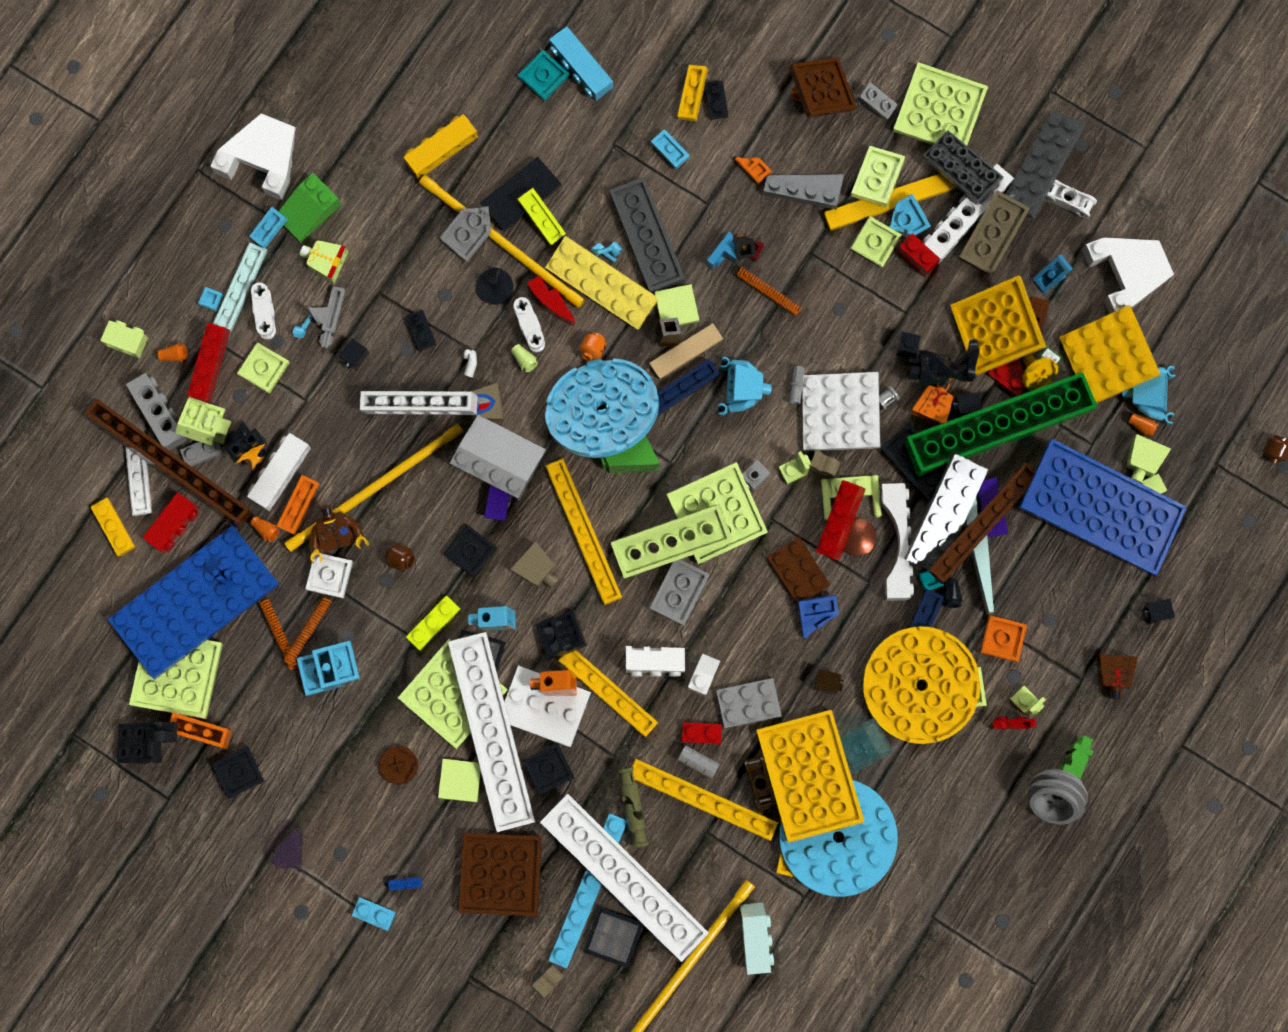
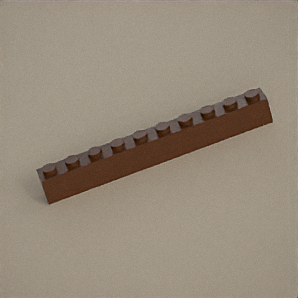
M97 398L85 411V415L91 423L238 529L251 516L250 508Z

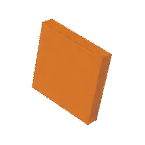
M989 615L980 653L1018 663L1027 625Z

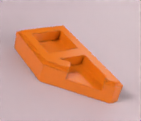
M736 157L734 160L757 185L767 175L772 173L770 168L760 158Z

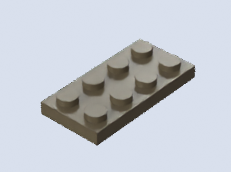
M997 190L963 249L960 258L993 275L1030 208Z

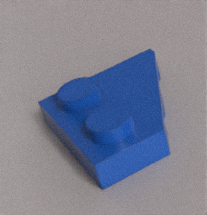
M836 595L797 601L803 638H807L813 631L818 628L820 629L827 621L839 615Z

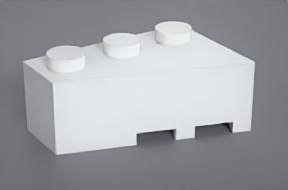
M626 646L627 674L630 673L631 677H642V673H650V677H661V673H669L670 677H680L681 673H685V648H632V646Z

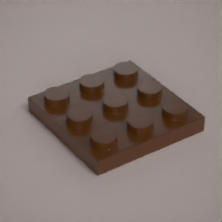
M839 57L795 63L789 67L807 118L849 112L857 108Z

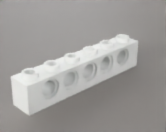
M998 164L994 166V169L1004 176V179L983 199V202L977 205L964 195L959 200L960 205L957 208L953 207L946 215L948 218L944 222L941 220L936 225L934 234L932 236L928 234L922 241L940 258L938 264L983 216L995 192L998 190L1004 193L1013 182L1014 178ZM962 210H968L971 215H963ZM949 224H957L958 229H952ZM944 237L946 242L940 243L937 238Z
M361 391L360 410L366 414L477 415L478 396L473 392Z

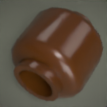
M1277 435L1267 439L1263 454L1268 457L1267 461L1278 464L1279 461L1287 460L1288 439Z
M401 544L393 545L385 553L388 566L399 571L410 569L415 562V555L412 549Z

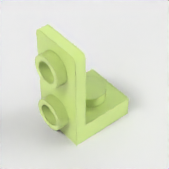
M800 451L795 459L779 466L778 469L788 485L806 476L811 462L806 454L803 455Z
M1023 686L1009 700L1027 716L1029 714H1037L1044 707L1042 703L1046 699L1044 697L1037 699Z

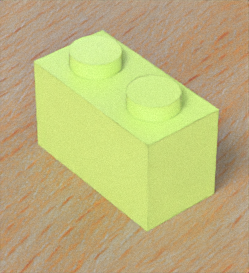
M109 320L100 341L107 347L140 358L148 340L144 331L137 327H133V329L126 327L127 324L116 320V322Z

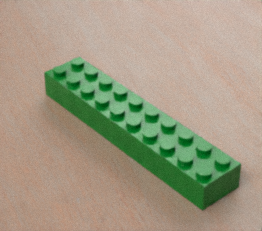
M1082 372L906 437L903 443L917 477L946 467L952 453L968 459L1090 414L1098 406Z

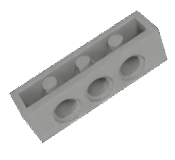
M144 373L126 384L162 446L171 450L187 440L186 437L175 434L177 428L175 418H177V415L172 407L168 409L166 405L168 400L163 392H158L156 387L159 385L153 376L149 377ZM153 392L150 399H145L146 393ZM161 407L162 412L159 415H154L155 409ZM167 423H171V429L164 431V426Z

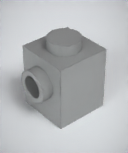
M757 460L742 475L748 489L754 492L770 477L771 473Z

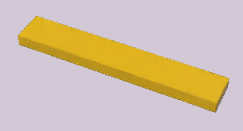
M578 651L563 655L558 660L645 738L658 724L653 717Z

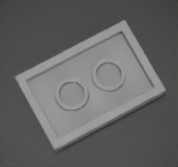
M681 559L673 561L650 606V610L684 626L710 574Z
M773 678L716 690L724 729L782 716Z

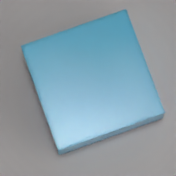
M205 287L198 305L216 312L223 298V293Z

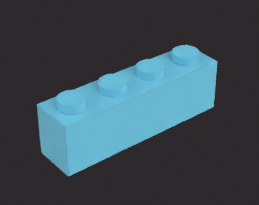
M567 26L549 39L550 51L554 56L558 55L560 57L563 67L566 70L570 69L574 80L585 87L584 91L590 98L593 97L597 101L613 88V80Z

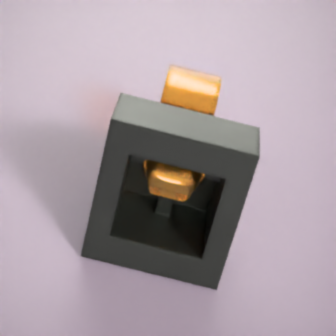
M745 232L742 237L734 234L733 240L737 260L756 256L753 238H748Z

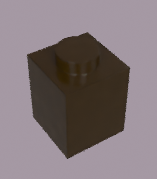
M678 318L659 319L655 330L659 347L676 346L681 337Z
M819 669L813 690L837 695L838 691H842L844 680L841 679L842 674Z

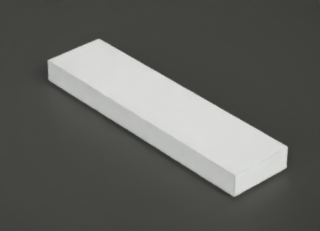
M125 447L132 515L153 514L147 462Z

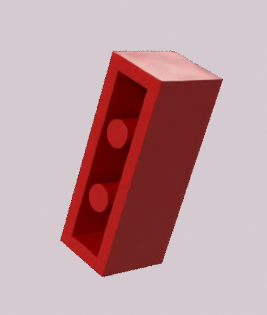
M177 492L142 538L163 554L166 551L169 552L174 547V541L177 537H181L185 533L187 524L196 519L200 508Z

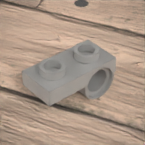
M871 82L866 83L856 99L861 106L872 109L884 120L889 119L898 105Z

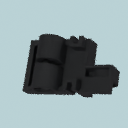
M178 722L119 724L117 763H162L161 743L177 742Z

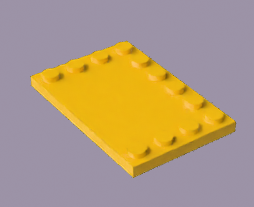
M832 710L756 730L788 843L864 823Z

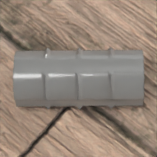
M686 745L678 758V761L685 764V766H689L710 779L713 778L720 765Z

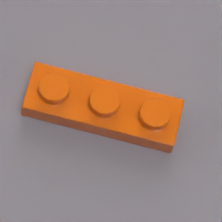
M301 475L277 524L278 528L293 535L296 534L320 485L319 482Z

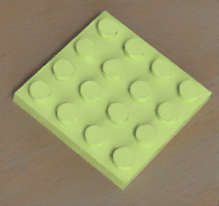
M918 62L893 131L933 145L949 130L967 145L988 86Z
M737 462L666 494L677 518L717 504L721 506L733 540L693 554L697 564L768 533ZM703 525L702 529L706 534L713 532L712 525ZM692 530L685 531L686 539L693 540L695 538V533Z
M448 639L401 693L398 699L457 749L471 733L448 644L452 640ZM500 683L502 695H504L508 689Z
M206 640L155 680L139 661L129 705L207 719L223 643Z

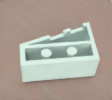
M763 902L741 904L740 911L747 975L771 973L774 957L773 953H769V946H772V935L768 934L767 927H771L770 915H766Z

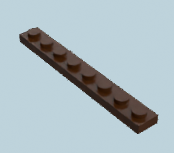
M1027 462L1019 468L928 570L941 584L951 576L1026 492L1035 473V470Z

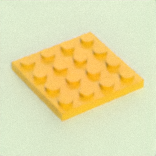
M1021 276L1011 278L950 305L966 351L970 340H978L980 351L975 369L977 376L1046 347Z
M1130 305L1059 337L1075 375L1084 373L1096 403L1161 375Z

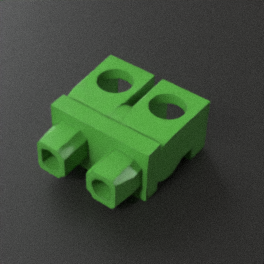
M1084 735L1078 737L1074 744L1068 746L1066 752L1069 754L1065 757V764L1059 766L1058 769L1072 773L1081 779L1088 759L1094 752L1090 749L1093 739Z

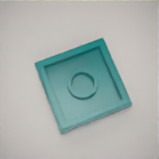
M542 50L517 76L545 102L570 76V73Z

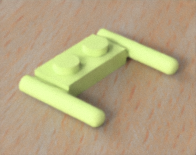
M878 475L821 480L824 519L826 521L831 512L830 498H836L842 480L865 488L863 496L872 495L874 516L881 517Z

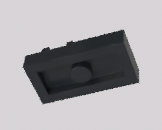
M723 80L705 83L704 87L710 120L728 118Z
M423 309L405 316L419 352L437 345Z

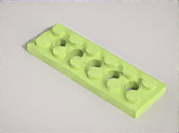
M717 504L612 541L611 545L624 578L731 542L733 539L721 506ZM703 525H712L713 532L706 534L702 529ZM686 530H692L695 533L693 540L685 538L684 533ZM667 537H675L677 544L669 546L666 542ZM652 542L656 543L659 546L658 552H651L648 548L649 544ZM638 549L641 552V557L634 559L631 556V550Z

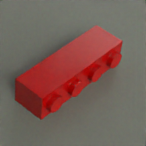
M207 323L187 393L188 397L208 403L211 402L231 330Z
M842 480L816 553L838 561L840 560L865 493V488Z

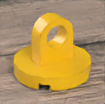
M1031 354L1023 358L1027 369L1022 376V382L1028 390L1031 391L1044 387L1054 381L1052 378L1054 375L1057 376L1058 366L1053 359L1047 357L1036 360Z

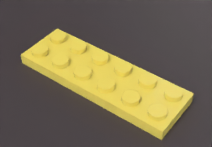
M567 236L563 238L545 267L637 330L641 328L659 300V297Z

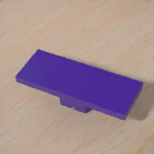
M997 478L986 479L982 482L978 491L981 511L999 492ZM1005 515L987 534V538L1008 534Z
M490 486L484 518L505 521L510 496Z

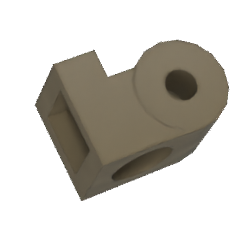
M816 450L811 461L810 470L829 477H835L840 462Z
M552 965L532 986L545 998L564 975Z

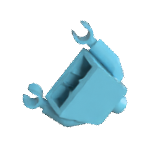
M727 357L721 358L722 362L728 363L725 366L720 365V368L723 371L728 370L726 403L730 404L729 406L723 403L718 404L717 407H725V411L718 413L719 415L724 416L728 411L731 413L745 411L761 400L762 394L770 395L771 384L763 383V373L757 371V368L750 362L745 360L730 361Z
M1169 366L1167 369L1158 367L1161 373L1160 376L1122 392L1123 398H1133L1135 407L1146 416L1159 421L1162 420L1165 425L1172 424L1173 422L1167 420V416L1174 417V413L1164 414V412H1167L1168 380L1176 376L1169 373V371L1175 369L1174 366Z

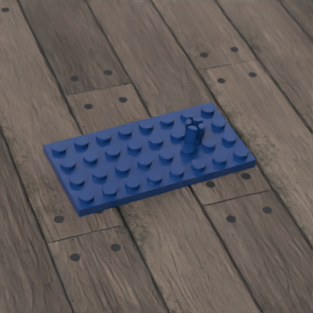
M1054 439L1049 440L1019 506L1020 509L1153 576H1157L1187 509L1186 506Z
M232 525L108 618V621L155 680L279 586V583Z

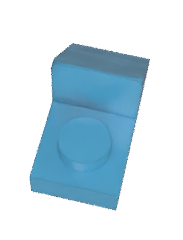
M730 231L707 260V267L712 270L715 266L719 267L725 259L723 256L736 264L734 240Z
M1059 255L1039 272L1033 280L1046 293L1064 280L1073 268L1062 255Z

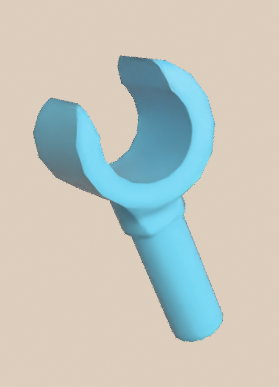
M614 242L609 247L596 250V254L611 252L615 257L620 254L619 251L622 248L617 242Z
M597 243L591 250L596 256H599L596 254V250L604 249V246L601 243ZM603 253L612 262L615 263L617 260L611 254Z
M312 315L308 316L302 327H294V337L304 338L306 328L313 319Z

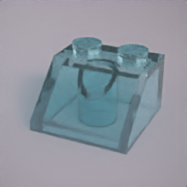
M875 718L840 737L845 757L854 773L894 752Z

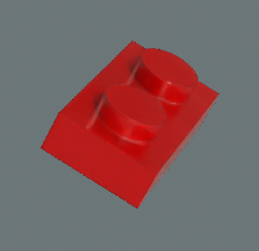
M683 722L682 742L721 744L722 724Z

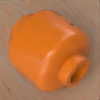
M595 332L587 334L579 346L582 358L586 361L600 359L607 348L605 338Z

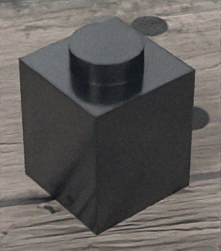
M902 331L896 355L907 358L909 355L916 356L921 336Z
M351 338L339 354L340 364L348 370L352 368L356 371L369 355V351Z
M980 392L957 395L954 399L955 401H952L953 412L957 413V418L982 409Z
M1171 599L1147 603L1142 610L1143 617L1148 621V625L1175 618Z

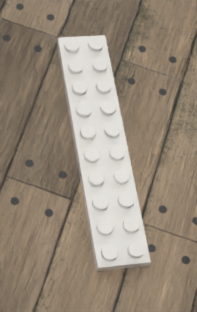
M484 632L449 641L448 644L496 831L500 832L534 823L535 819L487 633Z
M569 794L540 821L681 962L708 935L709 932Z

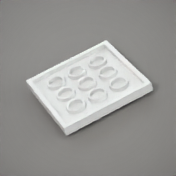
M878 372L804 375L803 384L805 386L802 387L804 451L880 448Z

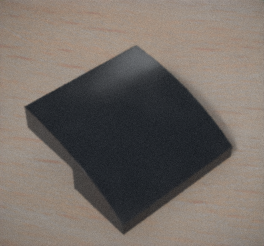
M573 610L556 618L552 616L535 624L548 659L560 657L587 646L576 613Z

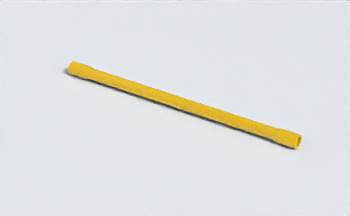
M427 175L420 179L419 184L436 195L457 213L462 209H466L464 205L439 187ZM490 227L491 234L488 236L490 239L536 275L541 276L546 283L556 288L575 307L579 308L583 304L584 298L565 286Z
M458 423L440 437L335 508L333 512L342 511L344 514L440 447L457 438L464 431ZM316 522L284 543L290 552L310 538L312 527Z
M747 880L744 881L733 899L710 927L708 935L693 949L631 1032H643L737 908L746 900L755 888L754 885Z

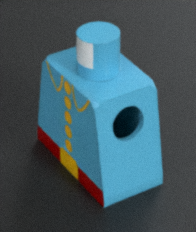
M507 606L478 608V614H469L468 617L470 626L478 625V628L482 630H516L515 610Z

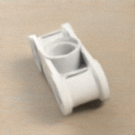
M1055 180L1051 187L1052 191H1049L1045 198V201L1060 206L1085 219L1090 217L1089 212L1092 206L1097 203L1093 196L1084 194L1058 180ZM1067 195H1068V196H1070L1073 200H1072V201H1067V200L1064 199V196H1067Z
M255 283L251 288L256 330L263 339L269 340L276 334L271 293L264 283ZM263 290L264 292H262V296H259L258 294H260V291ZM268 326L269 328L267 329V332H264L263 330H265V327Z
M520 297L514 302L518 324L530 350L537 353L545 347L544 336L529 300ZM521 305L525 307L524 311L520 308ZM534 339H537V341H539L538 345L534 343Z

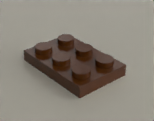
M800 537L767 557L796 604L799 600L812 598L831 585Z

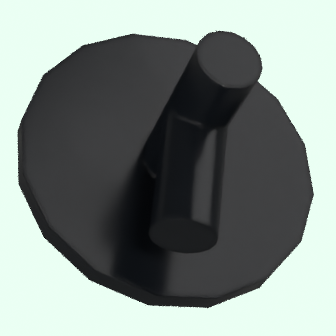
M497 267L483 272L479 276L476 285L478 296L490 305H499L506 302L511 297L514 287L511 276L506 271Z

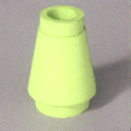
M520 344L512 348L511 352L522 370L530 372L537 366L536 357L521 347Z

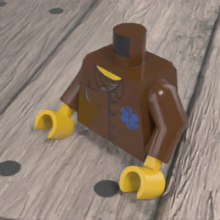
M325 505L320 508L323 517L316 519V524L312 527L309 538L312 552L310 558L313 564L315 556H319L322 563L323 558L319 553L320 550L323 554L356 543V546L362 550L360 547L362 541H365V544L369 546L368 540L363 537L362 529L355 519L349 515H344L342 511L334 513L331 505Z

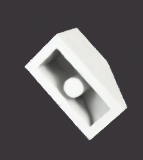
M702 654L688 690L706 697L720 661Z

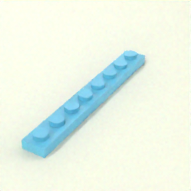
M609 813L603 829L619 844L627 820ZM587 869L549 958L550 962L567 968L602 885Z

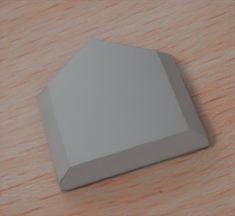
M489 207L462 209L439 237L466 262L469 261L491 234Z

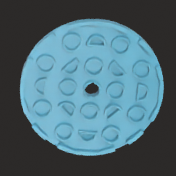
M616 358L602 361V359L586 362L587 365L578 369L576 367L571 369L557 381L549 393L545 411L546 424L553 439L568 452L591 458L612 456L633 447L652 428L659 410V397L656 386L649 374L641 367L632 362ZM606 405V409L597 410L599 406Z
M854 780L852 781L864 823L788 843L781 821L779 843L788 869L805 887L830 897L853 896L873 887L891 867L897 850V827L890 808L874 790ZM835 832H841L844 835V840L841 843L834 841L833 834Z

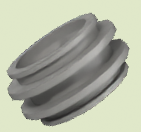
M1049 769L1033 777L1030 782V788L1027 791V801L1034 814L1040 819L1058 825L1069 824L1081 818L1085 812L1088 792L1082 781L1074 774L1065 770Z

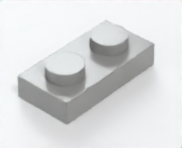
M215 441L212 446L198 442L180 449L184 461L191 467L224 454L220 443Z

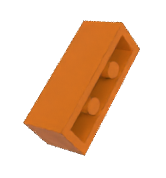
M172 713L170 722H178L177 735L227 750L232 730L176 713Z

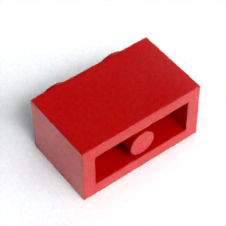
M913 233L899 246L897 252L924 278L937 266L940 260Z

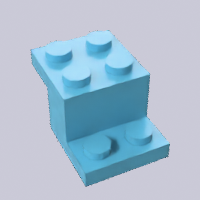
M351 641L312 651L313 654L297 658L306 696L344 687V683L360 679Z

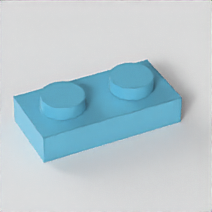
M665 129L651 140V144L675 169L679 168L690 158V155Z
M271 207L249 237L266 249L288 219Z
M359 897L352 916L389 931L396 912Z

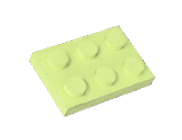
M869 146L851 192V197L887 207L904 164L905 156Z

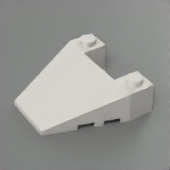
M260 114L218 149L210 167L214 174L232 180L239 163L265 172L267 176L262 185L263 191L266 195L283 201L290 185L296 128Z
M1101 238L1086 244L1082 250L1089 267L1109 260L1121 291L1108 295L1104 300L1109 314L1129 305L1133 309L1174 275L1159 240Z

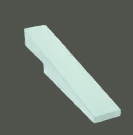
M976 498L965 519V529L978 515ZM986 535L971 552L986 614H992L994 607L988 539Z

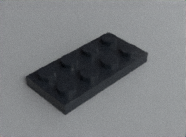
M908 423L881 446L880 450L923 498L930 503L946 467L917 477L903 442L906 437L918 432Z

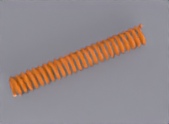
M743 267L736 273L740 279L745 280L747 284L750 283L752 287L755 286V289L757 288L762 294L764 293L767 297L772 298L774 302L782 305L784 309L787 308L789 312L792 311V314L797 315L802 309L800 305L797 306V303L794 305L795 302L792 303V300L789 302L790 298L786 301L787 297L785 295L781 298L782 293H777V290L774 292L775 288L772 290V287L769 289L770 285L765 284L763 280L760 281V278L757 280L758 277L755 278V275L752 277L753 273L750 276L748 270L744 273L745 269Z
M322 598V601L318 603L304 629L300 631L299 636L285 655V662L293 665L291 662L294 663L295 657L299 655L298 652H301L302 647L306 644L305 642H308L306 639H309L311 637L310 634L314 632L313 629H316L314 626L317 627L318 621L322 619L321 616H324L325 611L329 609L328 606L332 604L330 600Z
M270 599L263 602L259 601L264 612L263 614L267 617L268 625L272 628L273 636L277 639L278 647L282 650V655L286 657L285 653L289 652L291 646H288L290 643H287L286 635H283L285 632H282L281 624H278L280 621H277L276 613H273L275 610H272L271 602H268ZM298 662L294 663L293 665L288 664V669L292 670L298 668L299 666L293 667L297 665Z

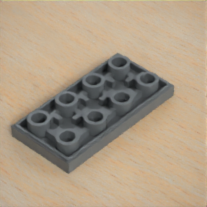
M949 130L922 155V159L977 205L1004 179V176Z

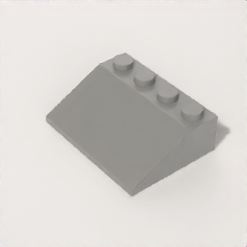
M477 415L458 446L450 464L520 501L546 449Z

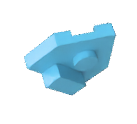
M911 194L895 204L889 227L898 232L917 235L931 227L920 204L914 195Z

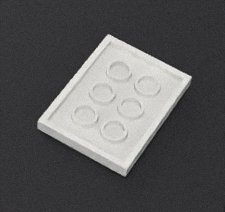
M518 666L504 702L510 725L571 747L591 692L577 687V696H545L540 690L530 689V679L540 678V673Z

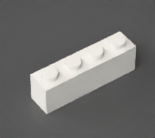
M291 433L281 439L279 449L271 454L269 458L270 463L260 471L256 484L253 483L247 492V497L269 512L311 450L307 443Z

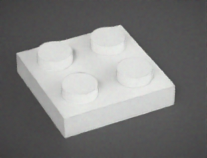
M321 554L323 558L321 563L320 557L315 556L305 589L344 599L353 561Z

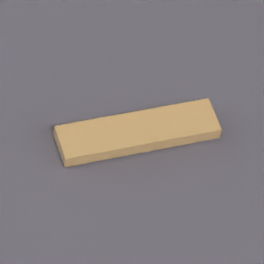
M712 323L653 360L649 365L659 380L723 341V337Z

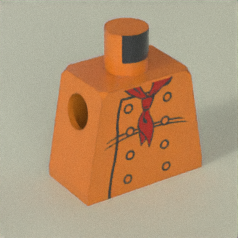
M945 381L937 384L936 388L931 385L928 386L910 414L936 426L946 423L953 396L946 393L950 384Z
M570 670L540 672V678L530 679V689L540 690L545 696H577V676Z

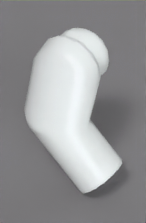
M466 349L463 357L468 359L464 375L473 377L477 366V355L474 350Z

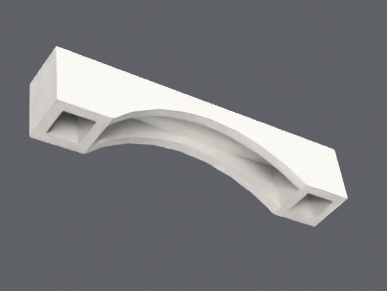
M905 483L882 484L880 487L881 507L891 518L898 539L896 562L891 574L885 580V601L909 600L911 595L914 594L913 583H910V576H913V566L909 564L908 560L904 559L910 547L908 545V538H911V527L907 526V519H910V508H906V500H909V489H905Z

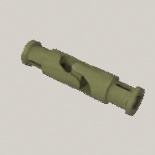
M634 767L617 770V773L620 774L622 784L620 789L628 829L632 834V847L637 848L649 845V841H647L645 834L646 824L638 784L635 783L633 775Z

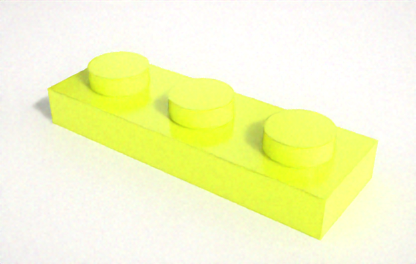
M533 188L517 199L549 245H552L566 234Z
M445 596L406 638L421 651L461 609L448 596Z

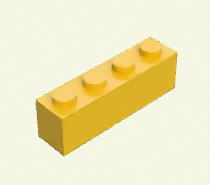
M464 114L460 117L456 116L449 125L439 128L435 135L422 140L418 147L409 149L403 157L404 161L419 180L477 139V131Z

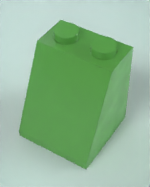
M646 436L633 447L621 453L600 457L604 470L608 468L610 473L656 472L659 470V461Z

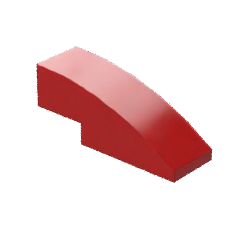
M541 276L527 282L528 289L542 307L559 320L571 326L575 325L574 317L556 288L549 291Z

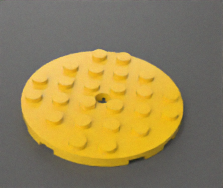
M931 627L903 629L884 639L871 654L863 677L865 702L874 720L892 736L916 744L939 742L960 731L974 714L980 697L981 683L979 670L967 647L951 634ZM920 679L925 680L927 683V687L923 691L918 690L916 687V683Z

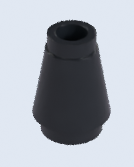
M947 579L944 603L947 608H959L963 599L958 580Z

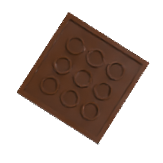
M463 833L458 913L538 916L542 837Z

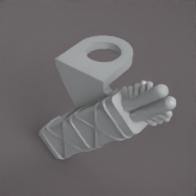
M332 287L327 307L311 308L310 305L307 306L317 324H323L321 330L324 334L321 335V340H319L322 348H328L333 342L331 334H335L342 310L343 300L346 295L344 288Z

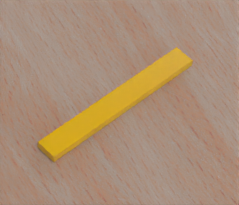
M937 174L895 188L887 207L859 200L838 207L836 210L826 211L824 216L829 230L832 231L868 219L869 216L874 217L892 211L897 202L911 194L919 202L958 188L943 175Z
M563 458L545 465L604 605L621 599V593Z
M635 759L632 767H634L633 775L636 781L771 841L778 822Z

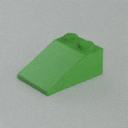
M312 173L296 188L279 212L288 219L284 227L301 243L341 206L339 198Z

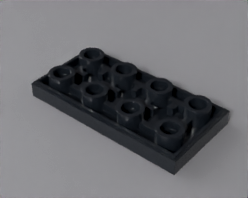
M536 157L481 201L480 205L482 207H489V215L505 232L527 214L517 200L519 197L533 188L541 200L544 201L560 188L562 184L540 158Z

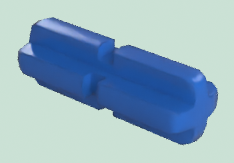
M422 878L389 880L388 887L391 891L405 888H421Z

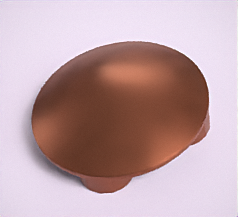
M855 518L843 549L848 555L861 556L873 549L876 543V531L872 524L865 519Z

